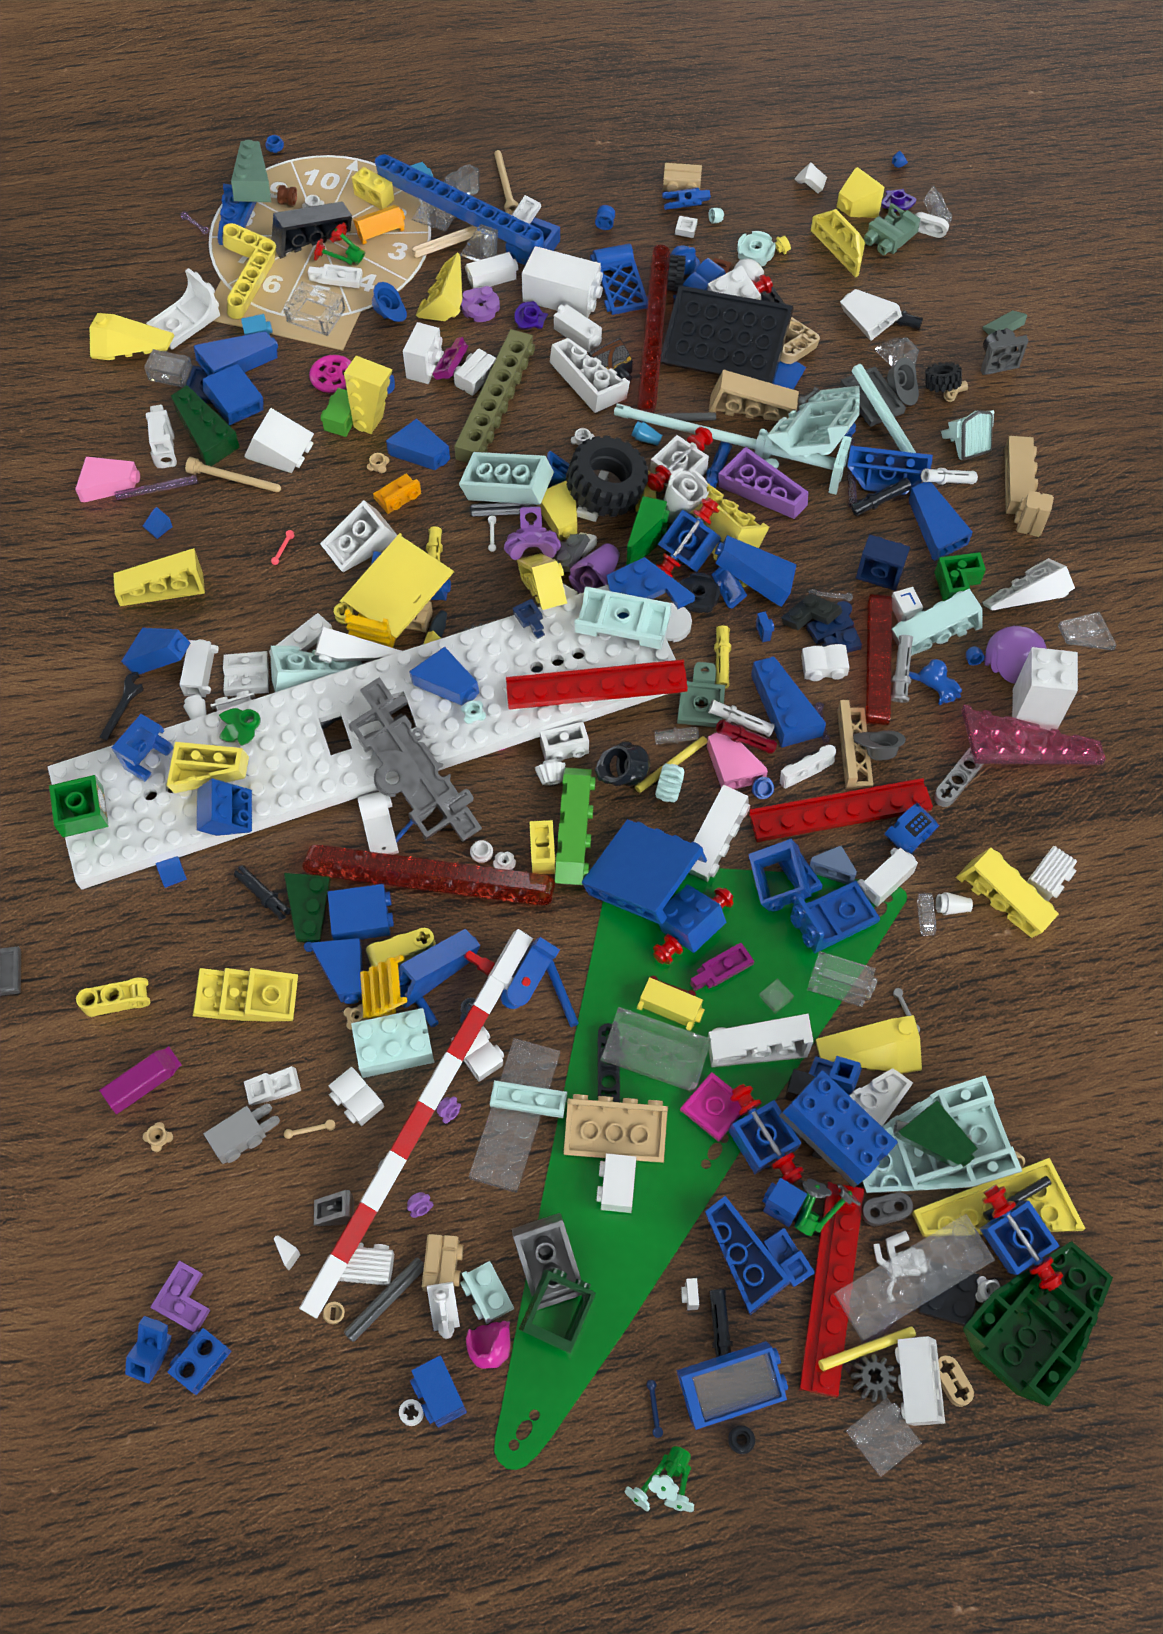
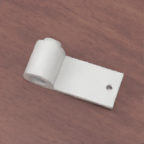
M380 792L358 796L371 858L376 859L399 853L388 808L392 807L390 797Z

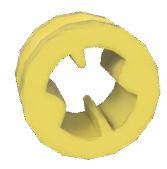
M344 602L337 604L334 608L335 619L340 624H347L344 621L346 618L345 614L343 616L340 615L346 609L350 610L351 615H354L353 608Z

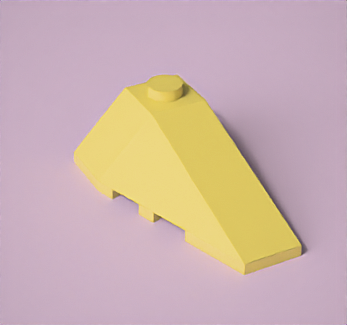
M458 252L444 263L436 277L437 281L428 290L430 294L428 299H423L416 313L418 318L446 321L450 317L454 318L459 314L462 303L461 259Z
M97 313L90 326V356L92 359L113 360L118 355L131 357L136 352L143 351L144 354L166 351L174 338V334L115 314Z

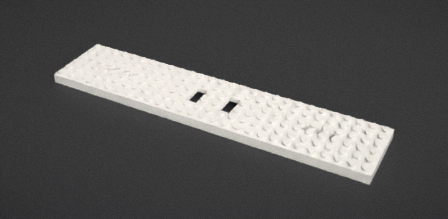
M608 585L596 588L609 591ZM580 593L566 598L567 604L545 610L538 607L543 616L540 622L544 626L542 631L545 633V636L539 639L534 636L530 626L523 628L515 615L164 728L163 734L159 733L158 735L169 741L173 747L175 742L243 748L249 756L245 779L227 783L252 790V831L250 833L355 799L358 796L378 791L374 784V773L383 764L372 749L365 753L358 741L357 735L354 731H350L349 723L372 709L360 692V689L379 677L393 698L405 695L416 725L415 728H420L424 732L423 738L418 742L425 743L435 760L443 763V767L439 768V771L538 738L541 731L585 722L666 695L509 710L506 677L672 661L676 659L666 637H664L662 648L656 649L641 646L639 640L599 632L597 637L576 633L574 623L575 619L579 618L584 593ZM443 647H446L478 682L479 694L472 701H481L483 703L482 710L486 713L485 720H477L467 724L464 721L465 714L461 710V705L414 686L409 671ZM580 652L584 654V657L575 659L573 655ZM556 659H560L563 661V664L560 666H555L552 664V662ZM535 666H540L543 668V670L539 673H534L531 671V669ZM232 708H238L242 711L252 709L260 715L261 723L255 729L254 738L248 744L241 746L238 740L226 742L219 738L227 725L222 721L219 714ZM342 716L352 749L331 755L320 723ZM378 720L365 724L358 729L364 737L369 733L381 730L383 726ZM112 746L47 766L52 785L96 775L104 789L109 827L65 837L75 881L81 890L154 866L157 862L169 858L181 857L250 834L215 836L196 830L197 789L179 793L168 792L167 780L173 750L165 756L153 748L139 765L151 772V776L146 782L123 768L113 752ZM390 771L386 774L385 779L389 784H396L399 781V775L394 771ZM149 793H157L153 800H146Z

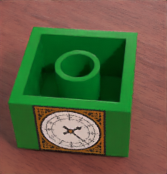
M96 775L49 785L54 826L63 838L109 827L104 789Z

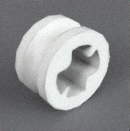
M410 1399L404 1401L400 1406L399 1416L406 1425L415 1426L422 1421L424 1411L418 1401ZM410 1405H414L415 1410L419 1412L417 1417L413 1416L414 1420H408V1416L404 1414L405 1409L409 1410Z

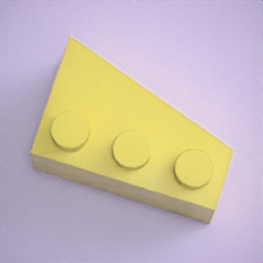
M175 742L167 786L174 793L198 789L212 778L223 782L245 779L249 756L243 748Z

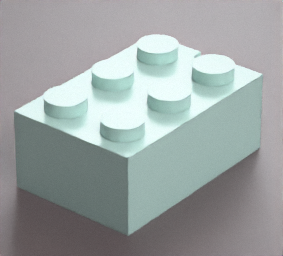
M423 1008L351 1023L362 1078L434 1063Z

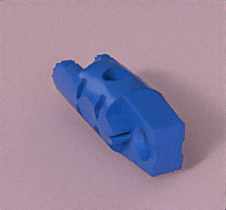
M699 188L662 193L664 199L676 198V202H669L664 205L665 210L698 206L704 201H709L711 197L710 190H699Z

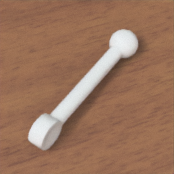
M489 516L490 545L488 549L494 552L496 550V545L494 544L496 517Z

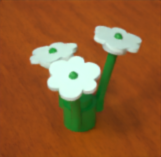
M673 1446L669 1455L664 1454L661 1463L642 1488L635 1487L633 1490L627 1486L625 1494L645 1511L650 1510V1504L646 1501L648 1497L645 1494L650 1489L652 1492L657 1493L660 1499L666 1498L664 1502L666 1506L678 1511L693 1512L694 1504L690 1503L689 1498L684 1496L688 1475L691 1471V1467L688 1465L691 1459L690 1453L681 1447ZM665 1468V1470L668 1472L667 1475H662L660 1477L659 1474ZM682 1474L679 1489V1487L676 1484H674L672 1477H679Z

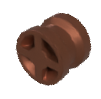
M280 185L277 192L278 203L282 205L288 203L289 206H295L297 188H286L285 185Z

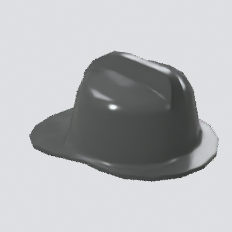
M900 358L895 366L889 370L887 383L905 405H914L919 397L916 368L909 358Z
M895 731L859 732L853 736L854 741L866 747L867 754L874 760L894 758L898 753L899 747L906 741L904 735Z

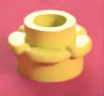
M785 236L777 237L775 247L779 253L783 252L785 255L791 249L789 241Z

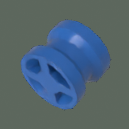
M608 205L600 206L597 210L596 226L601 230L611 229L614 224L615 210Z

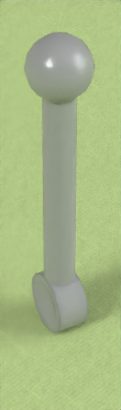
M896 988L893 996L899 999L906 1016H912L902 997L903 990ZM917 1025V1029H918V1033H919V1032H920V1027H919V1025Z

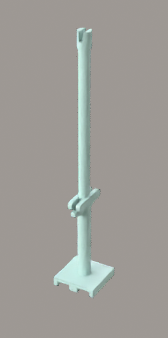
M618 403L614 410L615 416L644 421L695 434V430L698 427H704L711 431L713 439L755 449V454L764 460L769 459L771 455L833 470L828 493L835 495L837 494L839 482H841L843 470L847 463L852 439L847 436L843 437L837 458L819 455L818 453L811 454L808 457H799V455L791 456L768 437L769 433L765 429H761L757 439L633 409L630 406Z

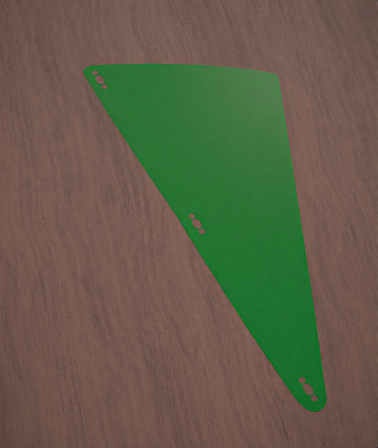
M719 868L714 878L710 877L708 882L688 873L670 900L688 884L709 898L715 897L714 890L716 888H726L733 895L732 900L734 904L730 908L726 906L722 908L727 923L695 953L682 946L683 952L680 955L674 953L671 956L672 963L669 965L659 963L653 955V947L656 944L662 946L665 943L664 937L666 934L661 931L658 923L603 901L578 1018L579 1024L576 1028L564 1092H567L564 1117L558 1118L538 1220L558 1213L561 1214L581 1280L591 1284L589 1290L596 1294L570 1354L519 1330L532 1299L526 1279L501 1413L495 1435L494 1452L498 1462L506 1469L518 1470L527 1466L552 1438L628 1328L740 1153L738 1146L728 1131L726 1133L729 1137L728 1142H718L681 1112L680 1108L712 1072L732 1089L742 1084H745L746 1087L751 1085L753 1088L750 1093L754 1100L760 1099L762 1102L757 1107L758 1110L776 1100L789 1081L793 1069H797L804 1059L797 1058L711 1067L707 1041L709 1032L721 1027L727 1029L809 1014L814 1044L906 903L907 894L901 887H898L891 894L893 898L891 902L883 901L887 904V910L884 915L880 916L878 923L814 954L811 947L808 948L805 945L800 929L795 928L791 922L790 916L794 904L785 905L778 911H768L760 903L752 870ZM765 871L771 897L795 889L785 872ZM816 875L823 885L822 889L812 893V896L805 898V902H812L847 884ZM742 943L754 960V965L717 986L708 989L705 985L703 988L695 991L696 997L703 999L701 1008L705 1009L700 1023L695 1021L691 1031L686 1030L687 1026L643 1008L642 1011L637 1009L640 997L650 976H656L659 981L681 989L694 991L690 985L691 978L698 975L697 970L701 968L702 964L735 945ZM607 1023L614 1024L620 1033V1103H623V1098L638 1099V1104L648 1105V1100L663 1101V1106H668L664 1163L636 1160L631 1213L601 1210V1202H597L598 1186H603L604 1177L599 1176L600 1161H606V1158L564 1155L568 1099H573V1094L588 1095V1100L598 1101V1030ZM608 1030L602 1036H606V1047H611V1037L615 1035H611V1031ZM606 1053L602 1056L603 1063L608 1065L613 1064L616 1060L615 1056L611 1053ZM610 1076L602 1080V1085L606 1088H612L616 1084L615 1079ZM748 1114L743 1115V1116H740V1117L738 1118V1120L744 1118V1117L747 1116ZM714 1143H721L722 1152L720 1156L710 1160L707 1156L709 1148ZM705 1159L711 1162V1166L708 1169H704L701 1166V1162ZM582 1295L537 1310L532 1324L564 1338ZM532 1410H538L540 1413V1417L536 1421L531 1420L529 1417ZM526 1420H530L533 1424L531 1433L524 1440H518L516 1431L519 1425ZM513 1439L519 1442V1448L515 1451L509 1448V1442Z

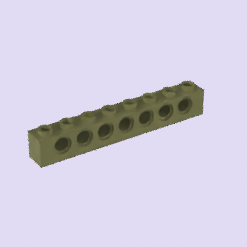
M510 329L454 446L456 460L469 463L473 452L487 453V446L494 439V431L500 427L501 416L507 412L508 401L514 397L515 386L520 384L522 371L527 369L528 358L534 354L535 344H533V335Z

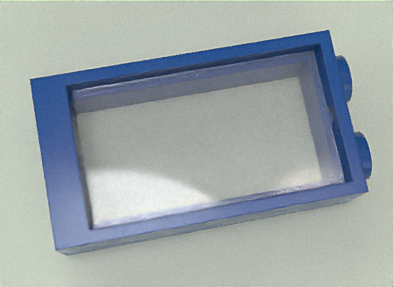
M765 1341L676 1370L689 1418L695 1430L787 1400L785 1390H788V1385L784 1374L779 1373L777 1365L781 1364L777 1349L772 1348Z

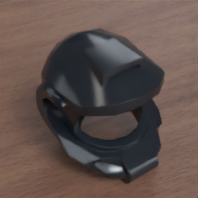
M625 741L603 752L594 770L598 781H602L605 784L633 786L643 781L649 772L651 761L643 747L632 745L631 742ZM614 756H617L616 770L618 777H615L610 770V762Z

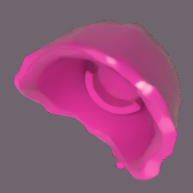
M495 1322L489 1325L478 1326L475 1330H468L466 1336L467 1351L470 1359L477 1367L481 1369L497 1368L509 1357L511 1348L510 1322Z

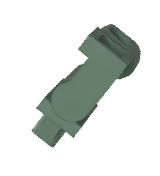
M891 203L885 219L878 216L869 223L868 231L864 235V242L868 246L877 243V250L883 256L888 252L894 254L898 248L918 233L921 218L908 210L905 212ZM894 209L899 212L900 216L894 213Z

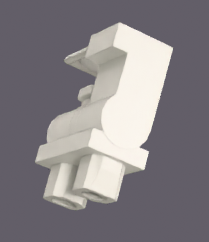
M162 405L151 406L150 412L146 413V419L148 422L149 443L152 449L150 452L152 460L157 468L174 467L177 464L174 454V433L167 411L163 409ZM164 457L172 459L170 462L161 461Z

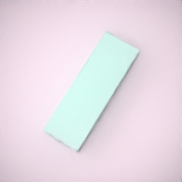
M494 1080L490 1107L563 1118L567 1092Z

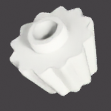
M546 760L543 764L535 767L542 785H555L563 782L565 763L556 762V760Z

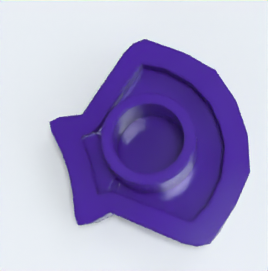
M904 189L887 190L886 197L881 203L885 209H889L890 204L893 203L900 209L907 211L915 205L916 198L905 193Z
M530 301L518 306L514 319L521 330H528L534 327L541 329L548 314L543 313L536 302Z

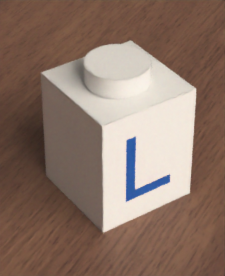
M913 587L893 592L890 606L898 622L907 621L922 611L923 605Z

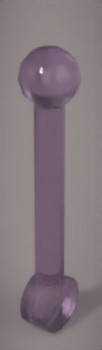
M184 211L181 213L182 219H187L188 221H190L192 224L201 229V232L203 234H207L209 232V229L207 227L201 226L199 223H197L195 220L189 217L187 212Z
M817 702L814 708L824 720L822 712L824 705L821 702ZM825 726L822 741L828 743L831 737L827 734Z

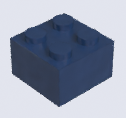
M869 534L861 556L856 579L896 591L910 546Z

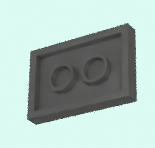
M877 368L867 369V374L893 416L896 417L904 414L905 406ZM852 375L841 379L840 386L842 388L860 387L859 412L868 425L871 427L883 422L855 376Z

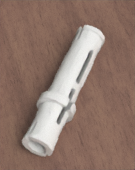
M938 468L937 470L925 469L921 473L923 482H936L941 485L945 483L974 484L978 478L975 471L947 470L946 468Z
M714 699L708 709V713L724 718L726 722H734L767 737L771 736L774 729L773 723L771 724L739 711L736 706L732 705L730 707Z

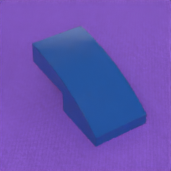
M781 1228L762 1241L763 1245L791 1279L790 1284L792 1287H795L815 1273L802 1251L797 1249L785 1228Z

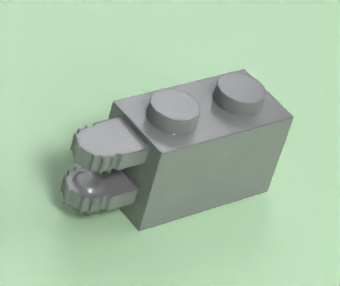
M264 1104L253 1112L246 1106L203 1133L222 1164L226 1162L231 1163L240 1157L241 1152L258 1146L262 1139L266 1137L265 1133L279 1124L280 1119L278 1116H273L260 1125L257 1122L270 1113L272 1110L270 1104Z

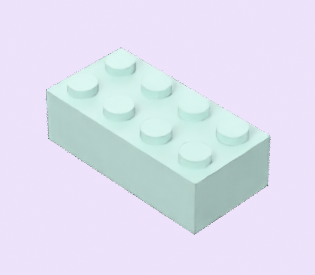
M473 452L459 485L468 500L540 505L554 471L546 456Z

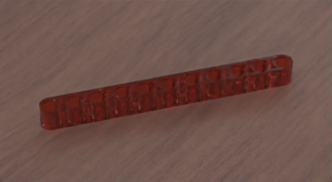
M656 245L654 247L650 262L636 407L638 410L655 413L657 405L670 259V249L665 245Z
M324 845L310 846L302 865L303 870L310 875L546 906L551 903L555 888V880L543 874Z

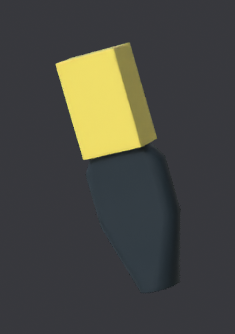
M441 610L435 616L430 626V632L427 633L423 644L442 639L441 637L446 626L447 612Z

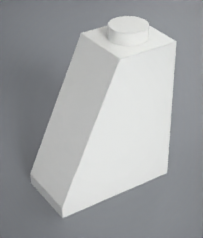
M857 289L845 295L843 300L840 301L843 311L870 341L902 316L898 304Z

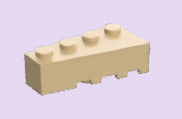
M723 370L711 393L709 412H726L725 415L733 416L734 413L746 414L747 418L763 416L765 420L779 421L783 417L788 419L791 411H797L799 391Z

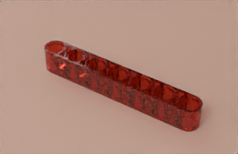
M870 594L868 599L867 724L889 725L891 717L892 596Z

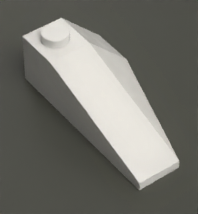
M1048 558L1025 572L1026 576L1024 578L1014 579L1011 582L1012 586L1010 588L1000 589L986 599L983 605L990 610H997L1063 598L1075 587L1067 566Z

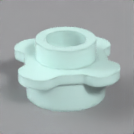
M469 701L461 707L462 712L465 714L464 721L467 724L477 720H485L486 713L482 710L483 703L481 701Z

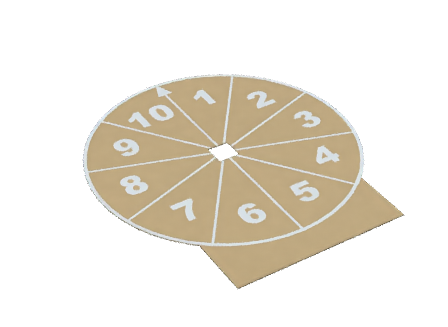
M320 155L292 159L266 168L271 202H256L245 229L271 239L273 213L300 209L302 204L305 203L307 196L317 195L320 201H324V204L343 201L352 214L351 231L346 233V237L364 250L365 256L358 265L354 262L352 265H349L345 261L323 254L322 257L320 256L315 261L314 252L316 245L312 246L311 244L301 247L302 250L299 252H288L286 257L281 259L276 253L275 262L242 318L264 314L266 322L270 321L273 333L269 334L343 351L360 313L373 307L374 286L378 282H387L399 292L413 279L426 259L427 255L415 258L412 254V247L431 241L430 218L424 202L393 186L394 201L387 207L396 205L403 210L405 220H403L405 224L404 231H400L397 228L366 239L367 244L362 245L353 219L381 209L354 195L352 176L362 167L378 174L375 163L353 157ZM280 185H285L286 188H297L295 206H289L288 203L284 205L278 203L277 192ZM221 204L212 221L209 233L210 257L221 279L214 293V297L219 303L220 316L213 321L243 328L242 318L232 319L228 316L227 298L250 258L225 248L224 245H219L217 238L219 221H221ZM343 239L334 243L330 240L323 243L325 250L346 258L348 257L345 253L349 245ZM324 264L361 268L363 275L360 287L352 288L310 281L308 277L309 266L320 268Z

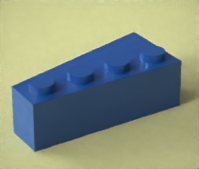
M770 657L753 662L751 677L770 722L774 724V731L781 748L822 737L826 722L777 659Z
M724 1196L707 1209L705 1214L749 1315H751L789 1285L791 1279L728 1198Z

